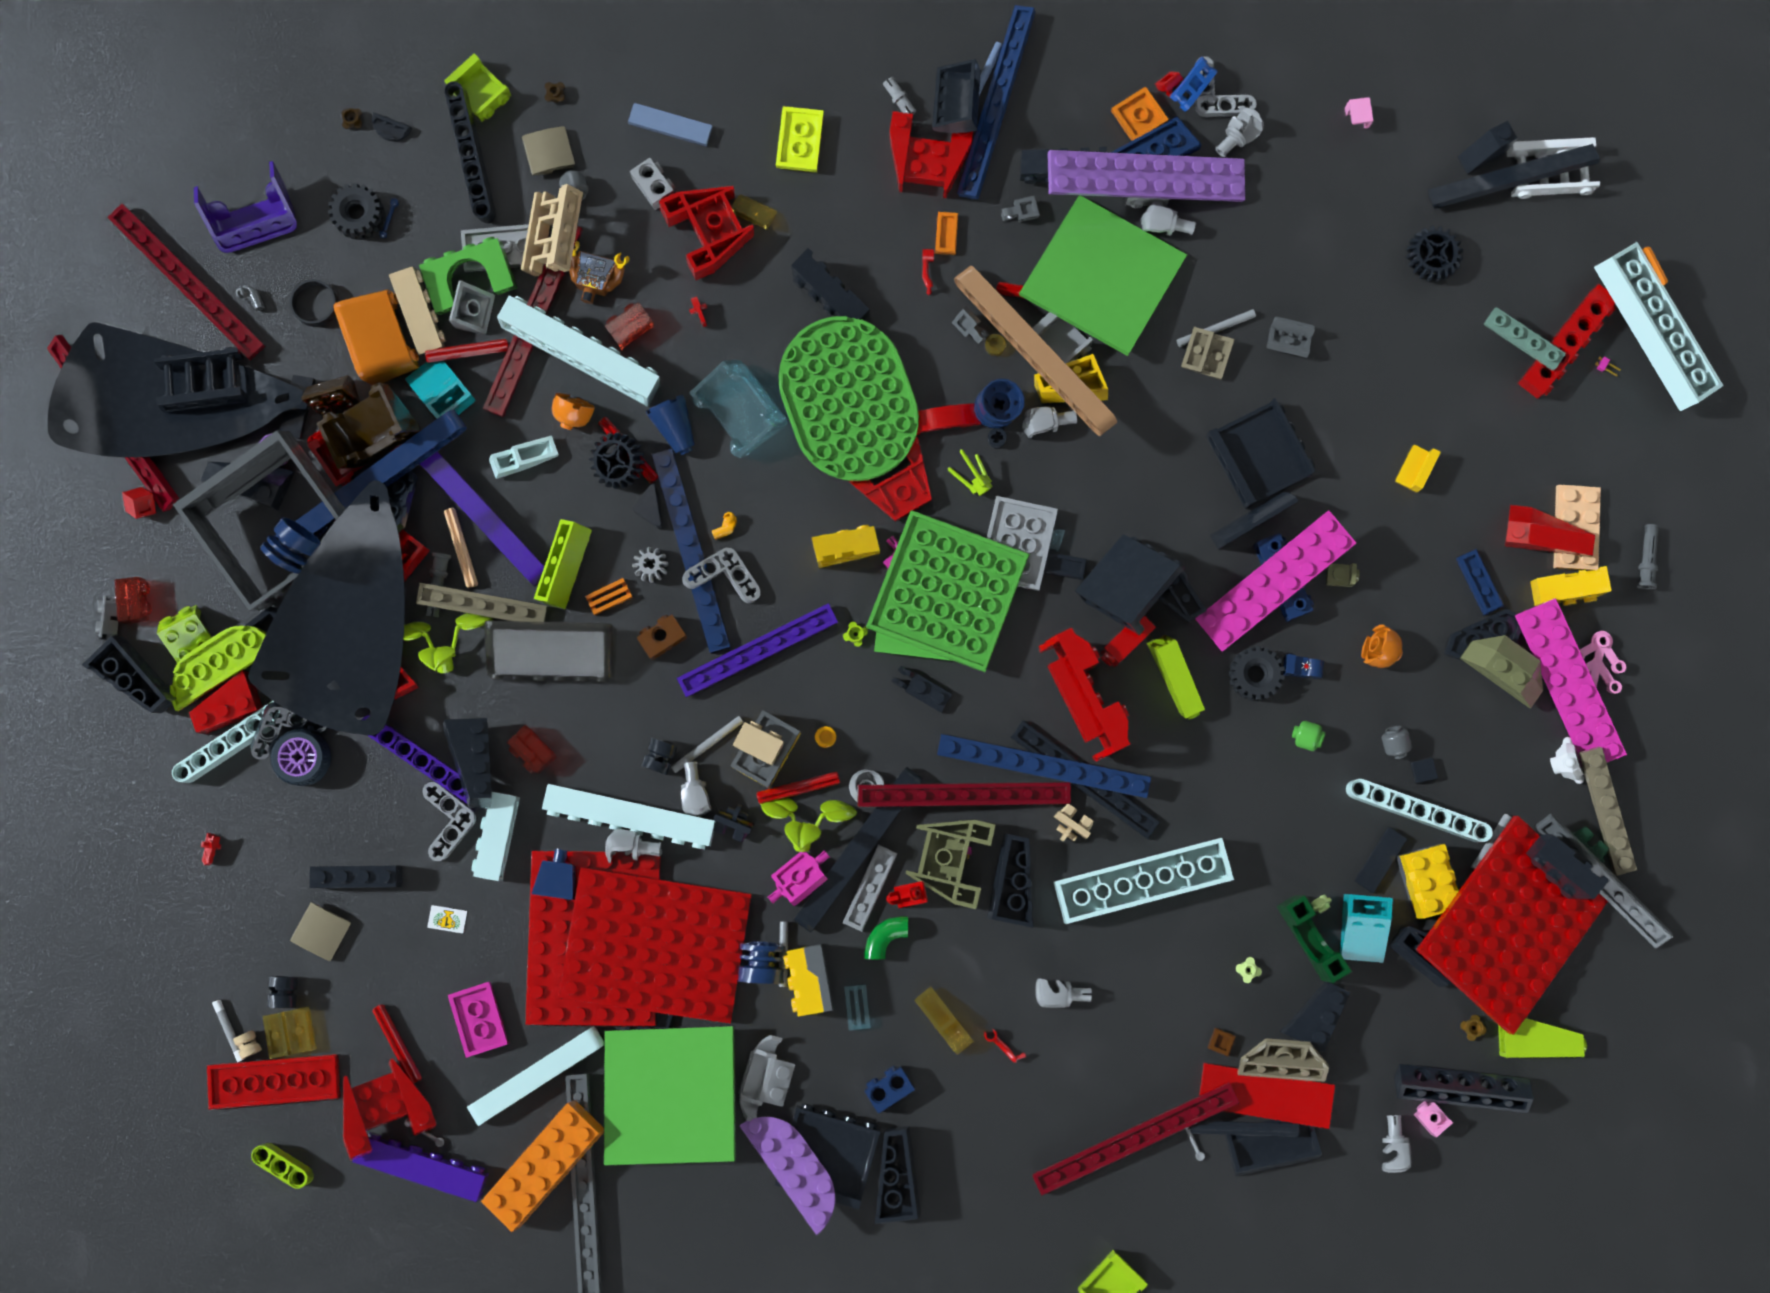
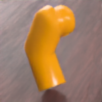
M732 512L724 514L722 527L712 530L715 540L734 532L737 518Z

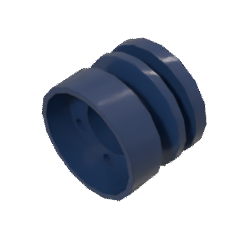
M1009 379L993 380L978 394L975 400L974 411L976 417L982 425L988 428H1004L1021 414L1024 408V395L1020 387ZM994 404H995V405H998V404H999V405H1000V408H994L993 405H994Z
M282 517L274 528L275 533L280 538L269 535L267 537L269 543L264 542L260 548L276 565L292 573L299 574L302 571L301 565L307 564V559L303 554L313 556L321 542L315 535L297 522Z
M763 941L740 944V949L750 950V955H740L741 959L749 961V965L739 967L738 981L764 984L784 983V969L775 967V962L784 961V957L775 955L776 952H785L786 946Z

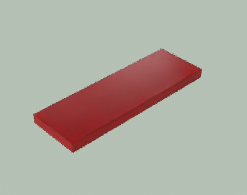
M338 1054L207 1065L209 1109L338 1099L340 1098Z
M1203 1063L1199 1096L1230 1082L1239 1101L1238 1104L1223 1111L1329 1129L1335 1089L1334 1084L1238 1075V1068Z

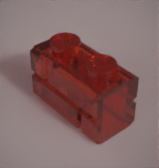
M638 302L627 305L624 308V312L619 316L614 315L610 317L605 328L618 347L623 349L655 325Z
M141 577L115 579L118 622L129 624L149 621L152 608L151 604L147 601L150 586L146 579Z
M527 725L523 726L507 742L510 745L508 750L516 758L520 756L525 761L523 766L531 774L534 771L540 774L557 758V755Z

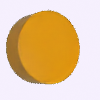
M824 726L816 731L815 740L820 747L829 748L836 742V733L832 728Z

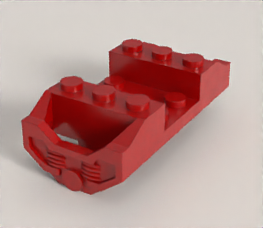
M1072 628L1055 635L1038 646L1040 653L1055 649L1059 660L1050 663L1047 667L1085 743L1099 737L1105 749L1092 756L1093 760H1101L1130 745L1127 719L1129 713L1125 705H1120L1118 701L1103 709L1101 706L1104 704L1102 697L1099 693L1095 694L1092 688L1094 685L1092 677L1089 673L1085 674L1093 670L1099 663L1098 659L1100 656L1095 646L1091 647L1090 643L1075 634Z

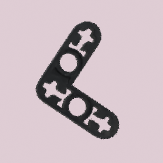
M271 702L266 706L250 745L252 756L258 760L269 757L282 726L308 730L314 733H321L327 727L318 724L313 725V722L304 718L297 722L291 721L290 717L294 714L293 712L276 702ZM279 710V713H276L274 716V721H272L271 712ZM265 727H272L274 729L273 733L269 735L263 734L262 730ZM262 740H263V741H264V749H261V751L258 752L257 749H260V747H261V745H262Z

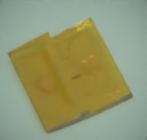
M309 1007L262 1016L269 1059L316 1050Z

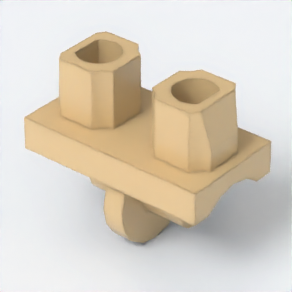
M1067 804L1054 816V818L1067 826L1066 829L1059 824L1056 829L1062 833L1060 840L1063 842L1067 837L1075 841L1077 836L1071 832L1072 830L1083 838H1088L1091 834L1089 830L1094 822L1085 815L1078 824L1071 820L1077 809L1070 804Z

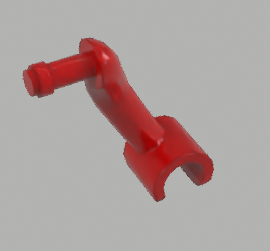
M923 249L922 278L927 287V294L931 295L933 282L929 277L928 266L929 262H934V249Z
M994 1029V1037L991 1039L987 1038L986 1032H984L985 1039L989 1042H994L1014 1063H1017L1016 1060L1026 1057L1025 1053L1015 1056L1013 1051L997 1037Z

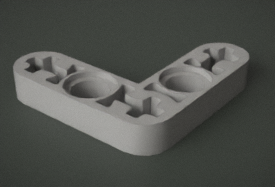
M1204 56L1208 61L1207 64L1210 67H1214L1213 61L1209 57ZM1214 77L1209 83L1210 90L1203 91L1195 101L1196 112L1201 117H1237L1245 108V106H1242L1244 102L1251 105L1249 109L1255 110L1256 100L1251 95H1215ZM1224 101L1229 102L1231 109L1225 111L1221 108L1220 104ZM1203 103H1207V106H1210L1208 110H1204V107H1201Z
M724 548L689 568L682 577L683 584L687 588L695 589L724 572L744 602L754 603L760 596L759 586L736 551L732 548ZM730 555L732 558L729 562L728 560L724 561L723 557ZM705 564H713L715 566V572H706L704 568ZM731 564H737V566H734L731 570L728 569L730 568ZM700 571L701 575L695 580V582L688 580L690 575L695 576ZM734 571H741L744 574V579L741 581L736 580L733 576ZM746 581L749 582V583L746 585V587H745V585H744L742 588L740 587V586L743 585ZM753 590L755 593L752 597L751 595L747 596L746 592Z
M429 782L423 788V796L451 819L428 850L429 857L432 860L443 861L448 858L472 828L477 817L471 808L436 782ZM437 787L436 792L439 795L443 796L444 793H446V795L442 797L441 800L434 795L430 797L429 795L431 792L429 791V788ZM447 799L455 801V807L451 811H447L444 808V803ZM470 813V822H464L461 827L465 828L463 831L460 827L454 825L455 822L457 824L462 822V814ZM450 829H456L458 832V837L454 841H450L447 838V832ZM441 839L451 845L450 848L445 846L442 849L443 856H435L436 851L434 849L436 847L441 848L444 844L440 842Z

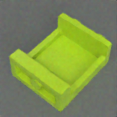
M475 54L471 55L444 80L446 85L452 81L458 82L467 91L472 113L481 122L489 119L500 105H504L511 96L508 87L503 85L481 63ZM460 90L455 91L453 94L458 96Z
M1112 1250L1077 1289L1079 1293H1137L1139 1290L1143 1291L1148 1284L1125 1260Z

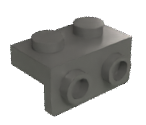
M1274 317L1269 330L1267 348L1307 358L1310 353L1311 339L1315 326L1281 317Z

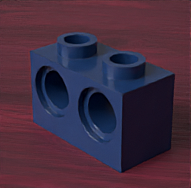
M894 1065L884 1072L886 1076L879 1080L875 1077L866 1083L867 1088L864 1089V1092L878 1114L915 1090V1087L901 1066L896 1068ZM893 1077H902L904 1084L898 1088L894 1087L891 1083ZM876 1088L885 1090L886 1095L883 1099H876L873 1096V1091Z

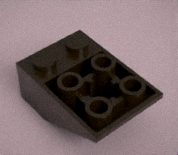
M349 375L308 386L301 397L307 405L323 416L338 409L348 410L355 404L360 403L354 380Z

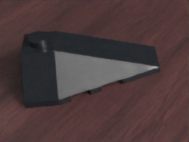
M208 462L201 481H207L230 463ZM278 467L239 496L279 511L295 472Z

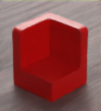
M139 487L122 492L125 511L134 518L138 519L156 514L153 494L145 488Z

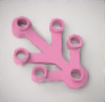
M1599 631L1593 634L1590 644L1580 649V653L1584 659L1586 655L1595 651L1593 660L1586 663V666L1596 688L1600 674L1607 685V691L1611 694H1616L1622 690V685L1611 676L1602 661L1605 654L1612 664V671L1616 674L1623 673L1626 670V664L1624 661L1619 660L1612 650L1613 639L1611 635L1605 631ZM1600 638L1605 639V645L1600 643ZM1617 663L1622 667L1620 671L1616 669ZM1612 684H1615L1617 686L1616 691L1612 690Z

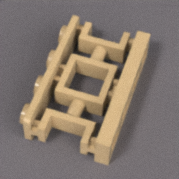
M565 184L562 185V188H559L558 198L556 199L554 195L546 191L543 194L540 192L534 193L521 266L522 271L536 277L542 274L543 264H546V267L553 271H558V269L563 272L570 271L583 195L582 191ZM550 225H553L551 237L548 238Z

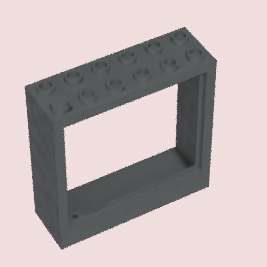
M275 431L173 504L249 611L255 609L258 611L266 610L276 603L275 599L285 597L298 574H290L286 580L265 595H262L206 516L228 500H234L291 458L336 520L346 510L290 431Z

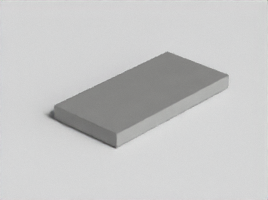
M529 224L461 230L462 250L465 245L483 243L482 240L488 237L498 238L502 241L510 267H521ZM470 261L463 263L465 272L486 271L485 267L479 262Z

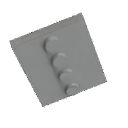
M996 496L987 539L1030 554L1018 587L1040 591L1058 509Z

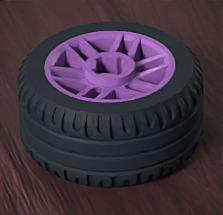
M303 729L291 730L279 737L271 753V765L276 775L282 781L296 786H308L321 780L327 773L331 762V752L326 741L317 733Z

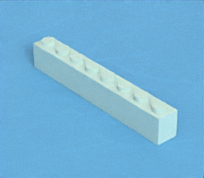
M551 784L547 785L542 809L548 810L547 815L559 817L560 813L567 814L569 820L580 822L581 818L589 819L588 824L601 826V823L610 824L609 828L614 830L625 827L641 836L643 832L651 833V838L663 840L664 836L672 838V843L681 845L688 841L693 843L692 847L704 850L705 846L711 847L716 822Z

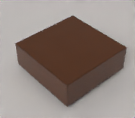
M1214 1028L1207 1048L1229 1057L1236 1036Z

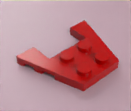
M917 437L906 456L911 464L910 466L873 486L870 480L848 481L895 522L910 514L911 510L915 511L932 501Z

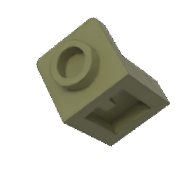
M1332 563L1329 565L1326 573V585L1354 586L1359 581L1360 575L1357 564Z

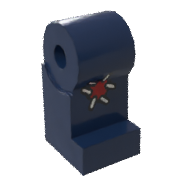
M1287 654L1283 659L1285 669L1283 675L1321 679L1324 661Z

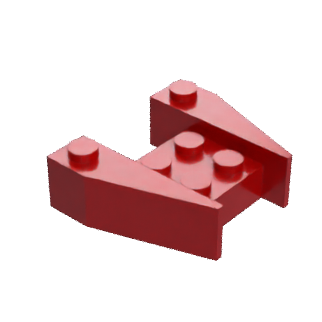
M893 111L890 125V145L899 192H903L904 182L944 187L943 198H947L970 153L973 131L952 133L951 142L911 137L913 114Z
M733 186L677 192L659 200L660 210L668 226L671 227L689 219L703 246L686 254L687 264L696 281L716 272L754 236L753 224L742 229L728 202L735 198Z
M394 1059L389 1060L392 1073L351 1088L348 1077L344 1076L343 1141L350 1161L372 1153V1147L366 1133L368 1130L404 1116L408 1117L414 1136L434 1129L437 1125L429 1103Z

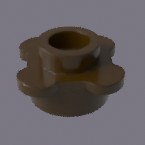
M547 82L545 84L546 95L544 98L547 102L557 103L565 99L563 92L565 85L562 82L557 84Z
M348 108L342 111L343 128L362 127V111L360 109Z

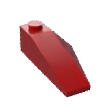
M1510 505L1505 547L1593 556L1594 534L1533 507Z

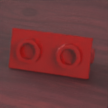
M924 881L894 887L895 892H890L886 898L888 903L891 905L897 904L898 908L928 902Z

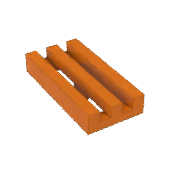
M624 578L585 596L595 616L633 598ZM620 585L623 586L622 588L610 594H607L595 601H592V599L595 597H598ZM626 592L627 595L596 609V605Z

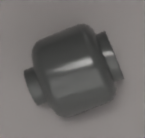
M567 171L559 180L560 188H562V185L568 184L582 191V200L585 199L589 192L585 176L579 171Z
M1401 726L1387 728L1381 737L1386 754L1394 756L1395 759L1406 757L1407 752L1413 747L1408 730Z

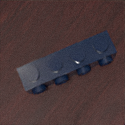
M1280 533L1256 542L1253 547L1261 565L1287 545L1288 542ZM1305 586L1279 606L1285 622L1313 611L1314 603L1311 596L1306 594Z

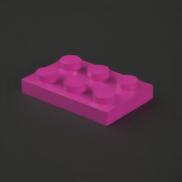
M491 981L448 995L466 1058L509 1044Z

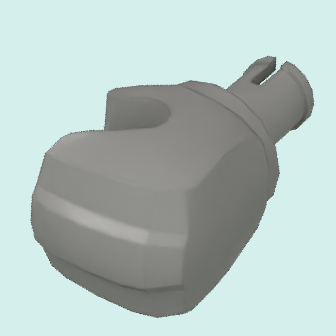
M1246 107L1238 114L1237 118L1235 116L1232 117L1228 128L1225 130L1227 134L1226 139L1216 147V151L1220 156L1226 157L1236 145L1243 147L1261 134L1264 124L1259 113L1254 109Z
M1156 204L1148 206L1141 218L1143 231L1166 232V235H1171L1175 230L1192 235L1196 224L1194 221L1178 218L1177 211Z
M1054 407L1030 408L1024 415L1023 430L1029 439L1035 434L1044 433L1049 430L1057 432L1059 425L1077 424V414L1074 410L1057 413Z
M697 762L684 763L687 782L681 785L682 809L686 815L703 817L712 811L708 793L704 788L706 787V782L699 780Z
M616 829L606 840V857L609 863H611L616 851H625V855L633 852V860H638L641 854L659 857L661 843L642 841L641 835L636 834V832Z
M1037 979L1036 999L1041 1007L1065 1008L1070 1007L1072 1001L1091 1002L1092 995H1083L1092 993L1091 988H1072L1069 981H1065L1063 985L1059 980H1056L1055 984L1058 988V993H1054L1048 984V980Z
M1387 1115L1389 1135L1386 1138H1382L1383 1143L1389 1144L1383 1149V1152L1389 1153L1396 1150L1397 1156L1391 1161L1384 1162L1382 1170L1387 1173L1404 1172L1411 1167L1412 1163L1409 1138L1402 1135L1401 1115Z

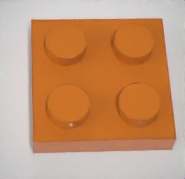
M1147 87L1142 88L1111 109V112L1131 141L1169 120Z

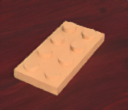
M1556 486L1555 517L1594 534L1595 543L1593 556L1554 552L1553 569L1586 571L1598 569L1601 487Z

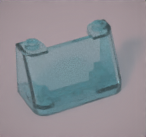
M740 360L722 361L689 392L693 397L694 404L699 408H709L732 438L730 441V451L738 458L745 457L788 424L786 417L748 367Z

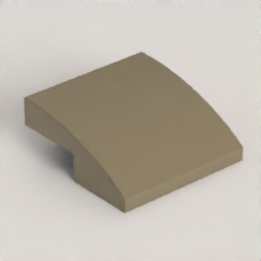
M565 126L533 132L522 137L532 176L552 174L553 170L574 167L575 162Z
M1194 327L1181 367L1222 380L1235 340L1214 334L1212 331Z
M310 902L290 941L321 958L331 961L351 922L331 913L328 909Z

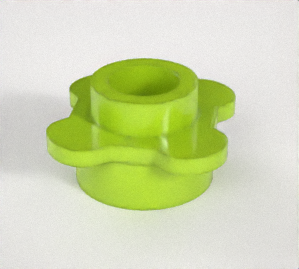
M851 622L847 633L843 634V638L845 641H851L856 647L862 645L864 636L868 634V630L865 627L861 628L856 622Z

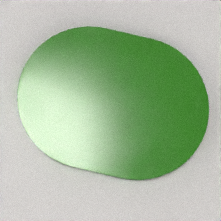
M835 316L821 319L808 325L787 346L779 369V389L796 440L806 458L820 471L834 478L846 481H866L878 478L898 466L907 456L914 443L918 430L919 415L917 402L901 357L889 337L864 320L847 316Z

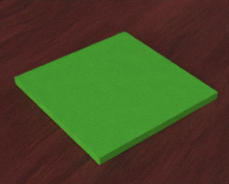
M1079 195L1019 295L1128 356L1187 254Z
M911 510L866 628L985 673L1030 554Z
M733 1026L605 1031L604 1165L736 1161Z

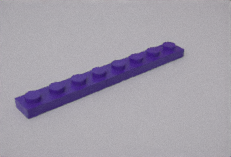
M828 603L678 677L677 680L687 698L837 624L838 621Z

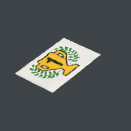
M432 905L427 927L463 933L467 911Z

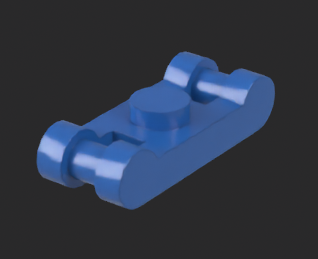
M1201 57L1195 63L1190 73L1170 96L1174 102L1177 101L1181 105L1180 108L1184 112L1193 105L1218 72L1214 67H1210L1207 64L1208 61L1204 57ZM1185 91L1189 94L1187 99L1183 96Z

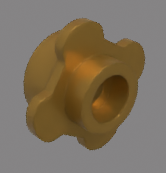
M1472 1015L1471 1019L1462 1021L1460 1024L1461 1029L1465 1030L1467 1039L1470 1041H1474L1476 1037L1486 1033V1027L1477 1015Z

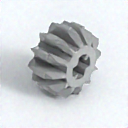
M647 547L646 554L642 549L639 550L642 555L641 558L634 556V559L639 563L632 564L634 569H638L635 575H642L641 580L643 582L647 580L648 576L650 583H654L655 576L660 581L662 578L659 573L667 574V571L662 567L669 566L667 561H663L666 555L664 553L660 554L658 548L652 553V548ZM648 561H651L655 566L653 569L646 568Z

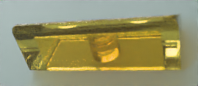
M742 194L738 196L731 206L735 215L767 230L777 214V211Z

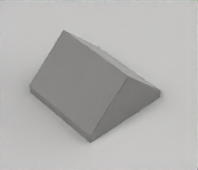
M459 281L449 319L450 323L455 329L485 335L495 295L466 282Z

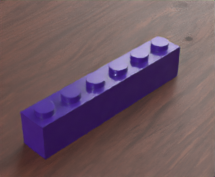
M374 1132L367 1134L372 1147V1153L352 1161L474 1202L481 1199L489 1173L484 1172L482 1167L472 1165L470 1168L464 1166L463 1161L457 1159L449 1161L443 1159V1155L436 1152L427 1154L422 1152L423 1149L413 1145L406 1147L401 1145L402 1142L396 1139H389L387 1141L381 1139V1135Z

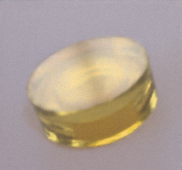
M992 334L986 339L985 350L988 354L999 356L1004 352L1006 342L1001 335Z

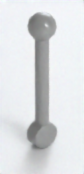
M406 1119L404 1122L405 1126L411 1127L409 1120ZM427 1131L422 1133L433 1140L438 1147L443 1146L445 1143L443 1138H437Z
M1185 1128L1196 1151V1159L1199 1161L1204 1160L1205 1155L1200 1152L1193 1134L1190 1133V1128Z

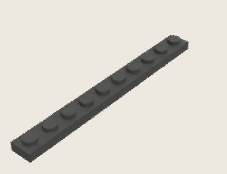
M589 1073L566 1075L567 1103L576 1100L591 1115ZM592 1145L571 1169L578 1293H602L594 1150Z

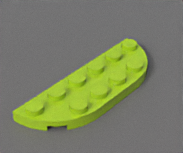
M253 626L230 627L186 654L174 668L173 683L170 685V694L177 698L172 701L175 711L182 710L253 664L267 632Z

